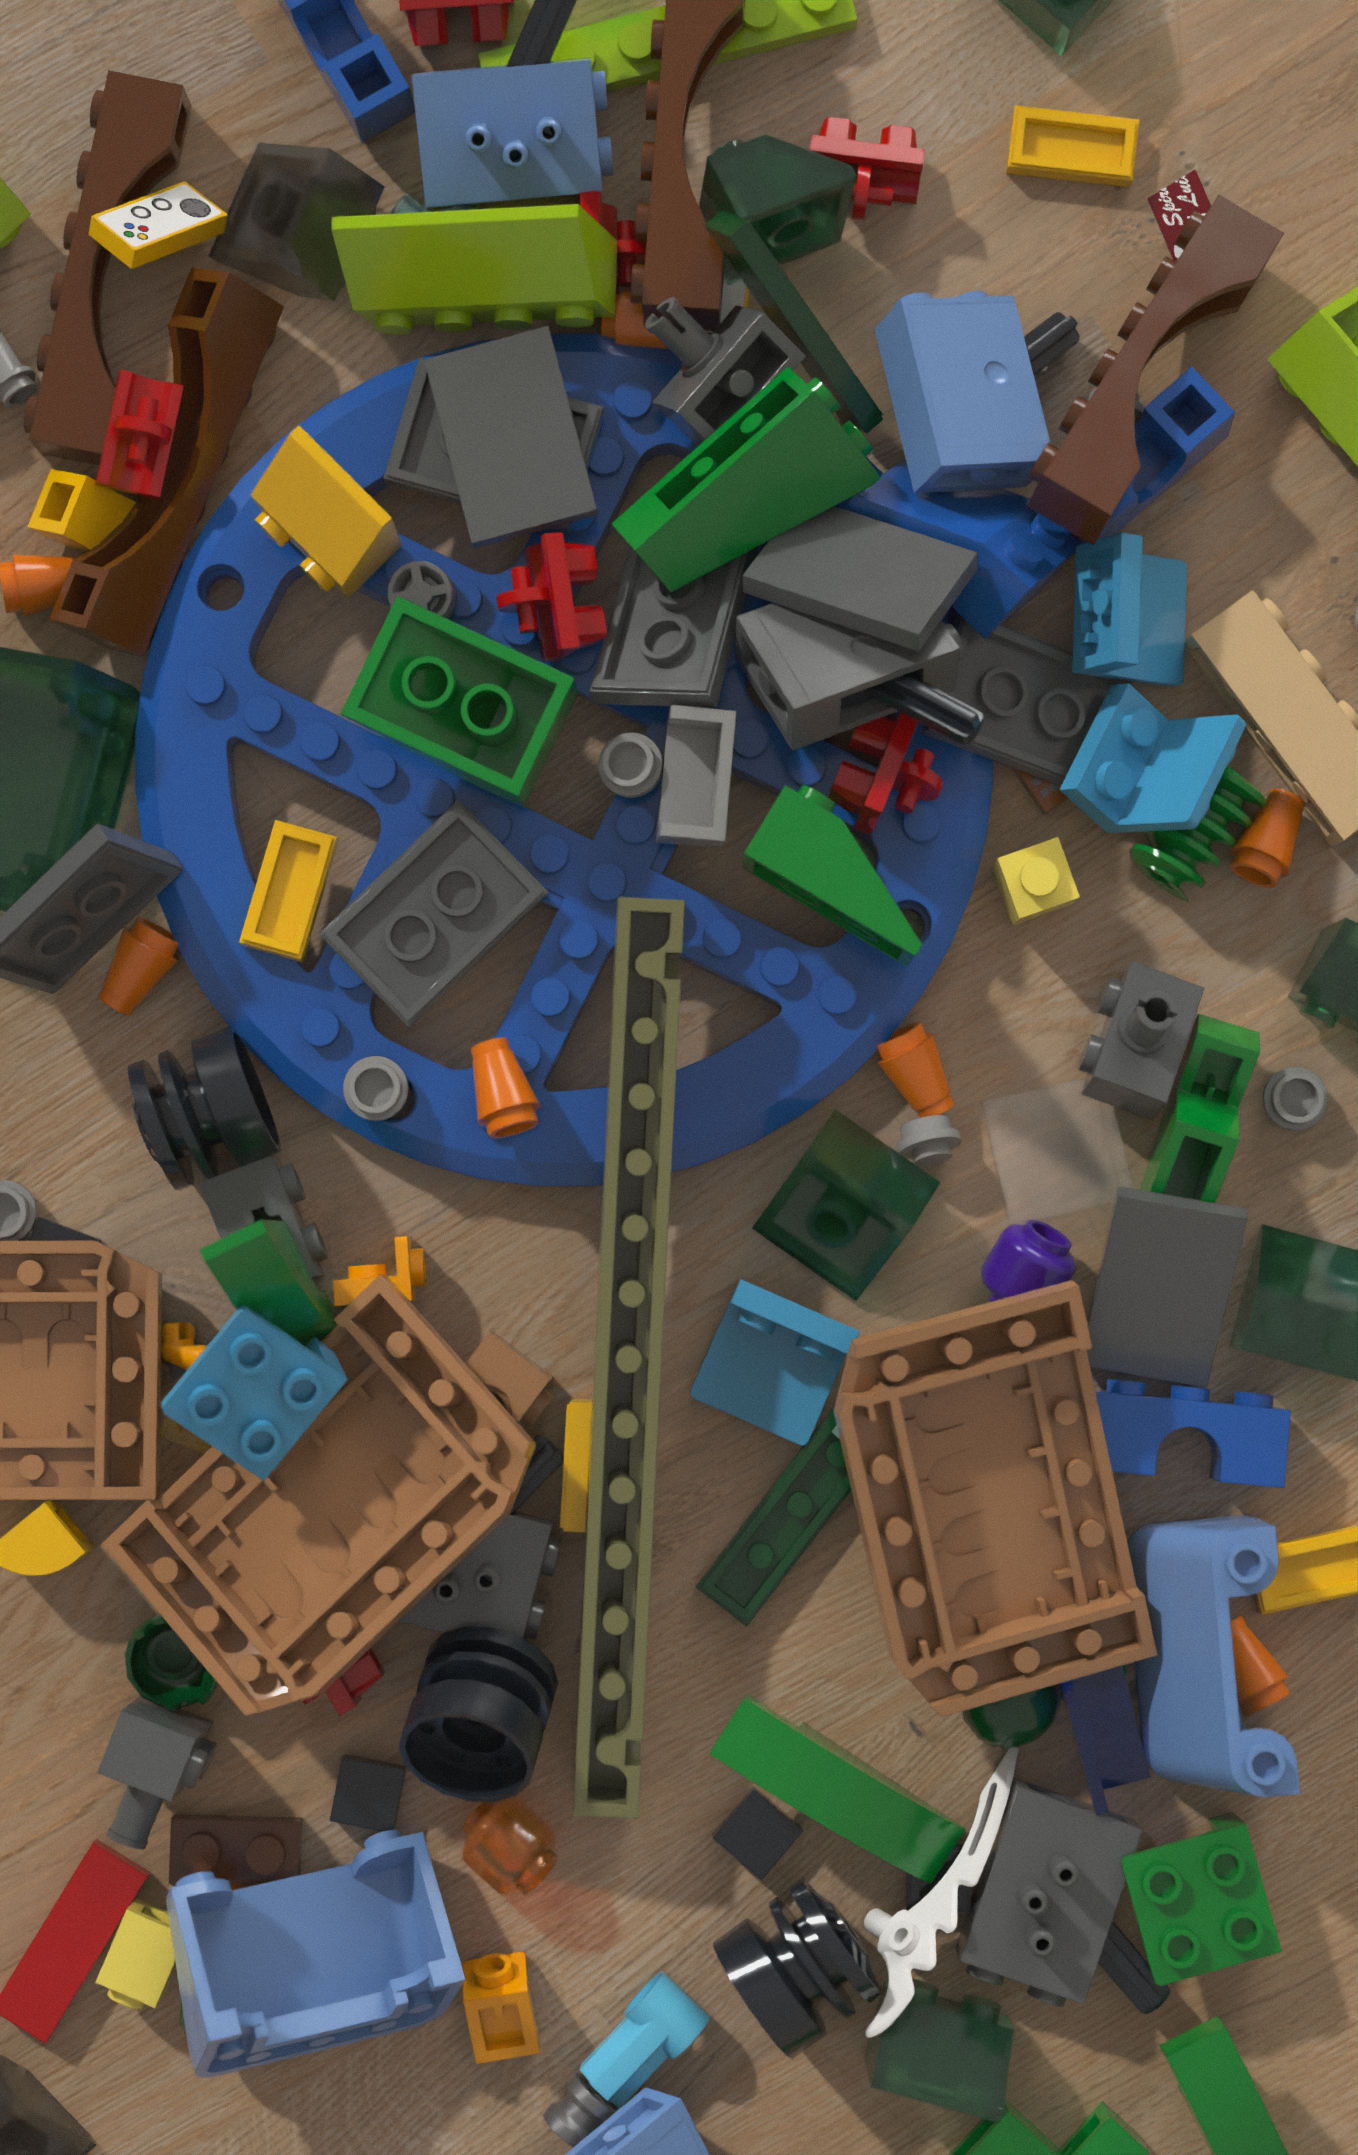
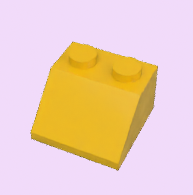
M299 425L288 435L251 493L254 503L261 511L254 521L279 547L282 548L290 540L307 557L299 566L325 593L336 586L349 598L402 546L392 517Z

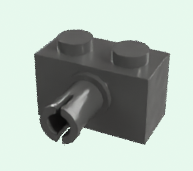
M675 297L666 299L656 308L663 315L661 318L651 313L645 323V328L650 333H653L683 362L679 372L652 403L697 446L705 441L786 367L794 371L806 357L763 312L738 305L729 312L711 334L680 305V302Z
M1134 961L1130 963L1120 980L1110 977L1097 1009V1013L1107 1016L1101 1035L1099 1037L1090 1034L1078 1065V1070L1087 1073L1081 1094L1153 1121L1168 1101L1204 987Z
M141 1696L121 1711L97 1772L127 1784L112 1826L107 1832V1836L110 1839L131 1848L141 1850L146 1848L148 1844L147 1839L163 1800L171 1802L185 1787L193 1789L198 1778L203 1779L217 1745L216 1742L207 1739L213 1721L182 1709L171 1712L165 1706L157 1705L143 1699Z

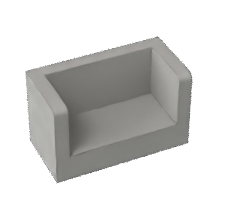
M671 705L666 723L656 843L720 849L725 842L736 711Z

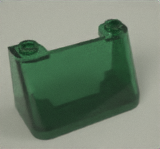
M0 647V915H3L97 823L115 830L135 753V729L140 700L139 691L131 684L77 660Z

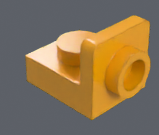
M412 1236L395 1237L397 1276L388 1277L409 1301L417 1300L416 1287L427 1285L424 1248L413 1249ZM386 1264L348 1266V1279L332 1280L334 1306L349 1305L380 1274L387 1276Z
M492 1953L478 1959L464 1961L462 1963L465 1976L463 2003L476 2064L539 2054V2035L529 1990L525 1953Z

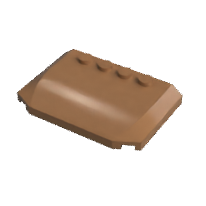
M0 1241V1500H157L160 1497L162 1273L97 1241Z
M380 1274L333 1319L338 1325L321 1342L334 1350L348 1380L265 1481L212 1446L157 1500L147 1499L102 1543L245 1716L255 1715L322 1695L511 1514L536 1443L393 1281L385 1275Z
M1072 1280L852 1339L850 1342L834 1407V1415L889 1657L940 1717L1157 1656L1145 1595L1136 1586L1087 1350L1092 1349L1080 1287Z

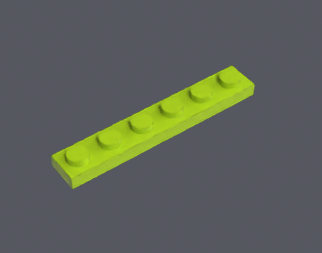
M745 0L743 29L721 51L713 65L856 29L858 19L853 0ZM666 5L564 31L551 61L590 58L592 72H605L606 93L646 83L648 80L660 79L661 60L651 59L653 19L665 20ZM516 44L478 53L480 68L507 65Z

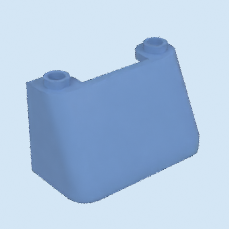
M1250 1514L1161 1521L1142 1525L1132 1533L1127 1543L1136 1586L1145 1595L1157 1656L1134 1662L1142 1750L1146 1762L1157 1775L1172 1782L1263 1797L1300 1794L1297 1759L1293 1747L1284 1736L1271 1729H1246L1242 1724L1238 1709L1228 1597L1256 1594L1272 1583L1278 1568L1275 1526Z
M399 1830L380 1832L364 1841L365 1849L355 1856L352 1864L232 1890L228 1880L215 1879L214 1873L209 1871L188 1875L177 1881L176 1887L170 1888L166 1903L188 2048L195 2076L202 2078L224 2075L408 2030L429 2023L446 2012L465 1982V1976L423 1832L402 1836Z

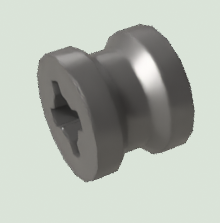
M413 561L401 566L393 574L388 585V601L391 607L396 597L399 596L428 610V604L435 597L429 605V611L446 619L452 616L456 607L457 591L452 579L438 566L427 561Z
M578 2072L569 2080L567 2084L568 2093L563 2100L551 2103L543 2113V2118L550 2128L572 2148L620 2109L615 2104L605 2100L591 2086L585 2075Z

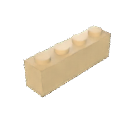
M1252 590L1192 633L1185 641V650L1231 713L1237 714L1246 722L1245 732L1288 790L1304 800L1306 804L1304 808L1305 813L1331 848H1333L1358 831V714L1346 701L1341 700L1338 703L1335 701L1322 683L1326 680V674L1320 663L1308 650L1303 649L1299 652L1286 635L1285 631L1289 626L1280 609L1268 598L1261 601L1254 590Z

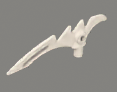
M1018 1748L1008 1749L981 1792L977 1812L968 1838L956 1860L939 1883L908 1911L903 1909L894 1916H891L883 1910L876 1908L869 1911L866 1915L864 1928L879 1939L877 1951L884 1958L888 1970L886 1996L881 2009L865 2031L867 2037L876 2036L886 2030L898 2018L914 1996L915 1989L911 1970L915 1968L930 1971L935 1967L936 1930L941 1929L946 1933H951L956 1929L958 1886L972 1887L977 1884L1005 1810L1014 1775Z

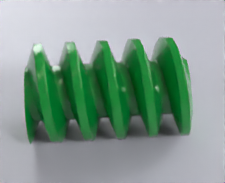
M1226 766L1211 797L1209 809L1196 828L1145 831V837L1151 846L1138 843L1133 845L1129 850L1130 857L1136 867L1152 882L1171 895L1188 902V898L1180 888L1182 884L1187 883L1203 888L1206 884L1196 869L1198 863L1216 868L1221 864V861L1211 848L1213 843L1216 842L1228 847H1234L1237 843L1226 828L1228 823L1232 822L1244 827H1249L1252 823L1241 807L1243 803L1248 802L1264 807L1267 800L1253 784Z

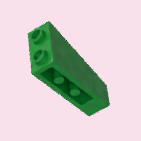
M786 367L620 515L612 525L669 591L672 592L874 485L881 477L866 459V456L874 450L868 440L852 422L848 420L841 426L832 415L841 406L818 378L814 377L806 384L789 367Z

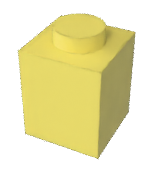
M1059 837L999 857L991 866L1012 926L1070 906L1080 898Z
M136 1898L123 1916L95 1983L109 1988L108 1997L123 2006L132 2009H143L146 2004L156 2008L164 1997L176 1970L169 1916L167 1910Z

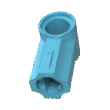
M663 1971L655 1975L640 1990L624 2012L626 2017L580 2065V2071L588 2079L591 2086L605 2100L615 2104L618 2108L625 2104L667 2058L673 2060L683 2053L702 2032L710 2019V2016Z

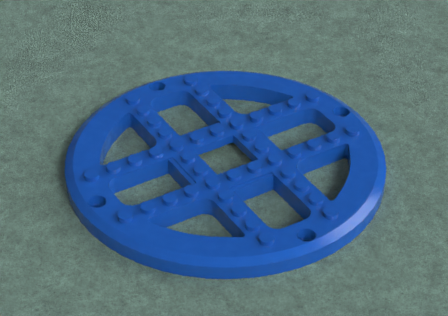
M551 333L567 397L603 406L605 411L588 469V476L599 515L575 521L572 523L569 534L563 532L564 543L593 545L597 558L613 526L612 523L616 520L644 465L657 456L672 455L684 459L698 447L652 403L679 372L683 362L670 349L615 344V339L602 336L601 334ZM497 339L482 340L429 354L421 358L428 359ZM419 359L369 379L327 403L299 425L371 497L391 486L386 484L383 478ZM292 431L282 437L236 484L208 520L182 564L155 629L143 673L135 729V789L142 841L173 852L183 867L181 873L157 895L158 901L174 940L179 943L177 947L202 991L227 1025L235 1028L241 1042L281 1082L324 1115L369 1141L416 1161L490 1181L536 1187L603 1185L608 1086L551 1092L547 1090L546 1085L609 957L614 952L617 898L685 900L683 946L680 959L776 1005L780 1010V1014L714 1055L676 1070L671 1173L703 1165L761 1140L805 1114L844 1084L878 1050L877 1045L886 1042L924 993L951 946L971 897L986 841L993 788V760L922 734L924 724L918 722L903 761L912 762L914 754L919 748L932 752L934 759L930 769L939 775L943 781L939 797L932 801L917 800L913 812L908 814L895 808L899 792L892 788L872 835L853 828L858 814L850 812L837 804L832 812L844 821L850 832L869 843L875 854V871L899 909L915 912L923 922L924 931L920 939L922 946L908 967L903 966L848 932L844 934L841 940L830 946L814 947L806 945L664 875L679 845L656 843L662 776L654 789L643 796L626 798L615 794L593 840L526 807L523 808L465 781L403 747L262 678L256 671L255 657L258 647L288 588L294 581L307 575L299 566L307 557L290 540L282 548L279 547L254 521L261 511L254 503L251 493ZM866 457L877 473L882 476L883 473ZM852 497L835 505L836 507L856 513L847 504ZM545 529L532 533L520 558L513 567L502 573L491 575L477 572L398 533L402 546L357 591L391 607L388 601V585L393 574L401 566L410 562L427 561L443 570L452 579L457 591L456 607L448 620L542 663L538 632L521 634L517 613L499 612L496 597L501 593L513 590L512 568L528 566L525 549L542 542L541 536L544 533H559L560 531ZM769 541L759 545L756 557ZM229 578L236 580L243 588L242 599L229 610L219 611L214 609L209 603V592L212 586L221 579ZM583 585L571 586L573 604ZM746 593L741 615L773 602ZM433 597L432 601L428 604V610L429 605L433 602L435 597ZM952 606L942 618L944 625L947 623L953 625L955 615L958 614ZM735 635L717 708H710L736 711L731 774L776 796H779L785 785L796 792L800 790L802 785H806L828 797L843 760L871 772H876L877 766L823 740L792 751L770 714L753 704L747 694V676L736 660ZM603 640L597 644L577 649L561 661L543 662L545 665L574 677L579 691L578 695L596 704L589 690ZM597 704L646 728L645 736L657 745L662 757H664L667 714L671 706ZM898 711L891 715L898 718L900 712ZM243 744L368 805L377 812L381 824L379 840L346 907L458 800L549 892V895L540 904L557 913L495 1038L508 1039L510 1049L513 1050L541 1105L536 1111L539 1121L536 1127L510 1137L489 1138L486 1126L478 1124L473 1066L469 1069L461 1070L447 1068L384 1037L375 1024L374 1009L379 996L328 943L316 967L311 972H306L298 961L241 946L239 940L257 880L251 868L240 826L233 761L235 746ZM370 1056H381L394 1061L401 1067L406 1075L408 1087H410L414 1094V1105L408 1115L399 1119L388 1118L381 1121H371L358 1116L349 1108L344 1098L343 1084L347 1072L357 1061Z

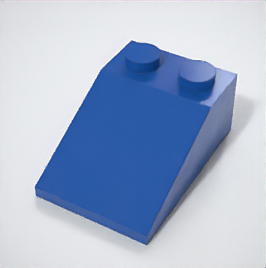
M906 458L880 476L881 478L874 485L854 495L847 503L857 514L978 552L977 571L952 604V607L984 639L1038 595L1076 553V546L1081 545L1067 529L1028 507L1027 504L1030 498L1005 489L914 493Z

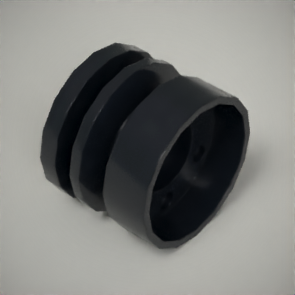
M232 1026L192 1041V1059L195 1071L191 1073H185L172 1052L167 1050L159 1053L158 1063L163 1080L162 1084H160L155 1072L147 1061L141 1060L128 1065V1077L133 1094L132 1107L141 1136L150 1155L160 1165L175 1190L180 1191L194 1185L190 1155H192L205 1178L210 1179L218 1176V1160L215 1146L224 1143L232 1158L240 1166L281 1152L277 1127L263 1087L244 1044Z
M462 1627L443 1633L430 1645L424 1669L420 1675L416 1696L413 1697L402 1731L399 1749L405 1765L421 1782L442 1794L462 1800L497 1802L518 1795L530 1785L543 1739V1732L547 1725L559 1683L551 1661L538 1647L518 1635L492 1627Z
M804 1878L790 1887L791 1894L803 1913L802 1916L796 1918L778 1897L769 1902L771 1915L779 1929V1932L770 1938L760 1926L746 1918L713 1942V1948L721 1965L745 2004L778 2048L791 2059L827 2034L823 2018L816 2006L821 2000L825 1998L835 2010L846 2018H850L856 2013L855 2007L843 1984L849 1981L868 2003L883 1994L874 1976L869 1961L870 1956L851 1925L835 1904L820 1895Z

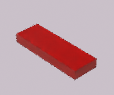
M96 1839L0 1993V2016L46 2044L122 1921L127 1908L132 1904L151 1872Z

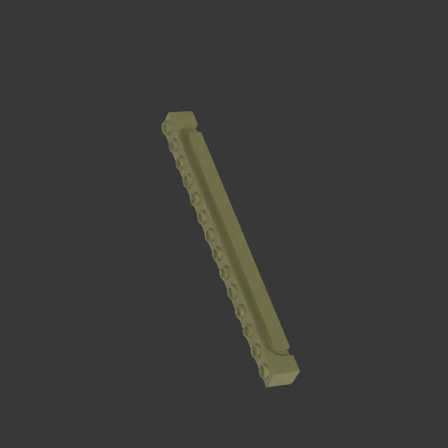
M618 897L616 906L572 1796L573 1816L639 1819L641 1784L640 1741H643L681 986L678 973L683 946L685 900Z

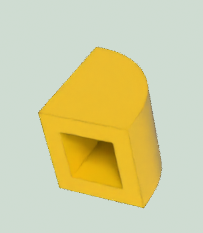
M50 469L27 527L56 542L85 553L97 546L119 526L136 502L108 487L96 485V480L86 475Z
M49 1500L40 1505L0 1538V1566L21 1575H46L77 1562L96 1546L58 1500Z

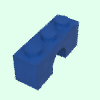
M277 0L361 144L415 113L409 85L379 34L373 35L354 0Z
M1190 367L1144 407L1142 417L1134 427L1135 442L1141 467L1098 539L1117 534L1229 436L1235 411L1193 367ZM1069 531L1080 544L1088 543Z
M1107 1379L1106 1391L1095 1390L1112 1472L1155 1476L1157 1452L1163 1439L1176 1429L1194 1427L1206 1437L1211 1448V1479L1225 1483L1284 1488L1291 1410L1273 1407L1274 1395L1235 1391L1234 1403L1209 1401L1210 1389L1171 1385L1170 1397L1145 1395L1146 1383L1116 1379Z

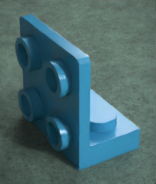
M1123 532L1098 539L1094 545L1084 543L1076 546L1072 673L1166 687L1182 685L1184 681L1186 563L1182 560L1142 554L1143 536Z
M1129 683L1111 685L1059 790L1107 833L1194 829L1209 809L1211 797L1226 766L1235 755L1236 746L1246 727V722L1237 714L1168 720Z
M739 1279L690 1394L692 1398L804 1446L809 1442L844 1358L848 1354L850 1342L852 1339L858 1338L860 1331Z
M242 1305L234 1312L163 1399L161 1407L165 1415L265 1481L348 1379L334 1350L313 1337L304 1346L250 1307Z

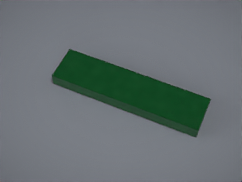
M720 211L704 225L769 319L806 355L801 362L802 366L811 379L814 377L818 378L838 401L841 407L835 413L839 419L845 423L849 420L858 430L868 434L883 420L882 412L752 224L729 212Z
M835 1405L812 1433L809 1442L798 1451L696 1584L697 1589L746 1627L851 1492L841 1441L831 1432L837 1425L834 1415Z

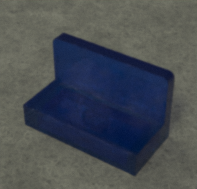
M1122 1666L1059 1683L1083 1779L1096 1816L1109 1813L1104 1789L1151 1777Z

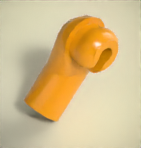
M166 1322L162 1326V1358L164 1361L185 1370L190 1368L208 1346L194 1344L196 1328L191 1322Z

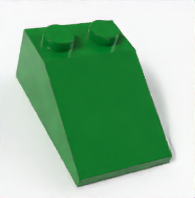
M397 596L340 714L465 781L524 808L579 691L574 677Z
M785 785L744 852L742 869L903 966L908 967L920 950L922 943L844 821L832 813L836 804L825 795L806 785H802L798 792Z

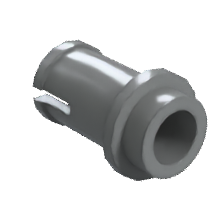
M0 329V402H2L5 408H14L28 401L29 397L36 393L37 386L33 382L36 374L30 366H23Z

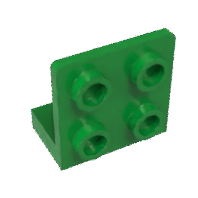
M1234 1812L1209 1818L1212 1830L1210 1832L1125 1855L1120 1860L1154 1982L1159 1986L1282 1952L1247 1825Z

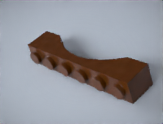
M666 0L665 20L653 19L651 59L661 60L660 81L648 80L646 120H656L655 142L643 141L641 156V181L652 182L650 203L638 202L636 217V242L647 243L645 265L633 264L631 279V303L642 304L643 326H645L651 313L655 314L658 318L663 316L656 308L670 297H675L680 302V305L706 331H714L721 323L725 271L724 253L704 226L707 222L690 187L684 161L683 145L689 113L703 78L721 51L743 29L745 0Z
M108 70L104 91L96 90L93 95L90 108V126L96 130L91 152L84 150L78 163L77 187L78 189H83L78 213L71 211L65 223L63 244L64 249L70 250L65 274L58 272L54 277L51 288L50 307L51 310L56 311L52 334H44L39 344L37 369L43 372L39 395H31L29 397L24 415V431L30 433L29 440L42 455L99 466L116 388L103 348L100 315L104 276L112 253L88 235L91 216L148 195L160 181L179 167L192 108L183 85Z
M1221 195L1217 196L1205 217L1196 211L1192 213L1174 244L1183 249L1177 262L1165 256L1146 288L1155 297L1148 308L1136 302L1117 334L1118 337L1126 341L1119 354L1109 348L1105 351L1088 380L1090 384L1097 387L1089 401L1078 395L1062 420L1058 429L1067 434L1060 448H1057L1048 442L1033 466L1028 477L1038 482L1027 504L1028 507L1088 543L1095 544L1141 467L1135 442L1134 404L1143 369L1157 352L1181 333L1210 319L1237 312L1284 235L1282 231Z
M191 267L168 324L173 354V382L184 387L161 496L158 500L141 496L119 526L97 546L72 561L49 620L105 648L139 657L144 656L148 643L154 637L158 618L171 586L182 566V559L194 529L205 512V502L219 467L224 463L228 455L229 442L242 410L251 398L252 385L266 351L274 341L276 326L283 311V305L230 272Z

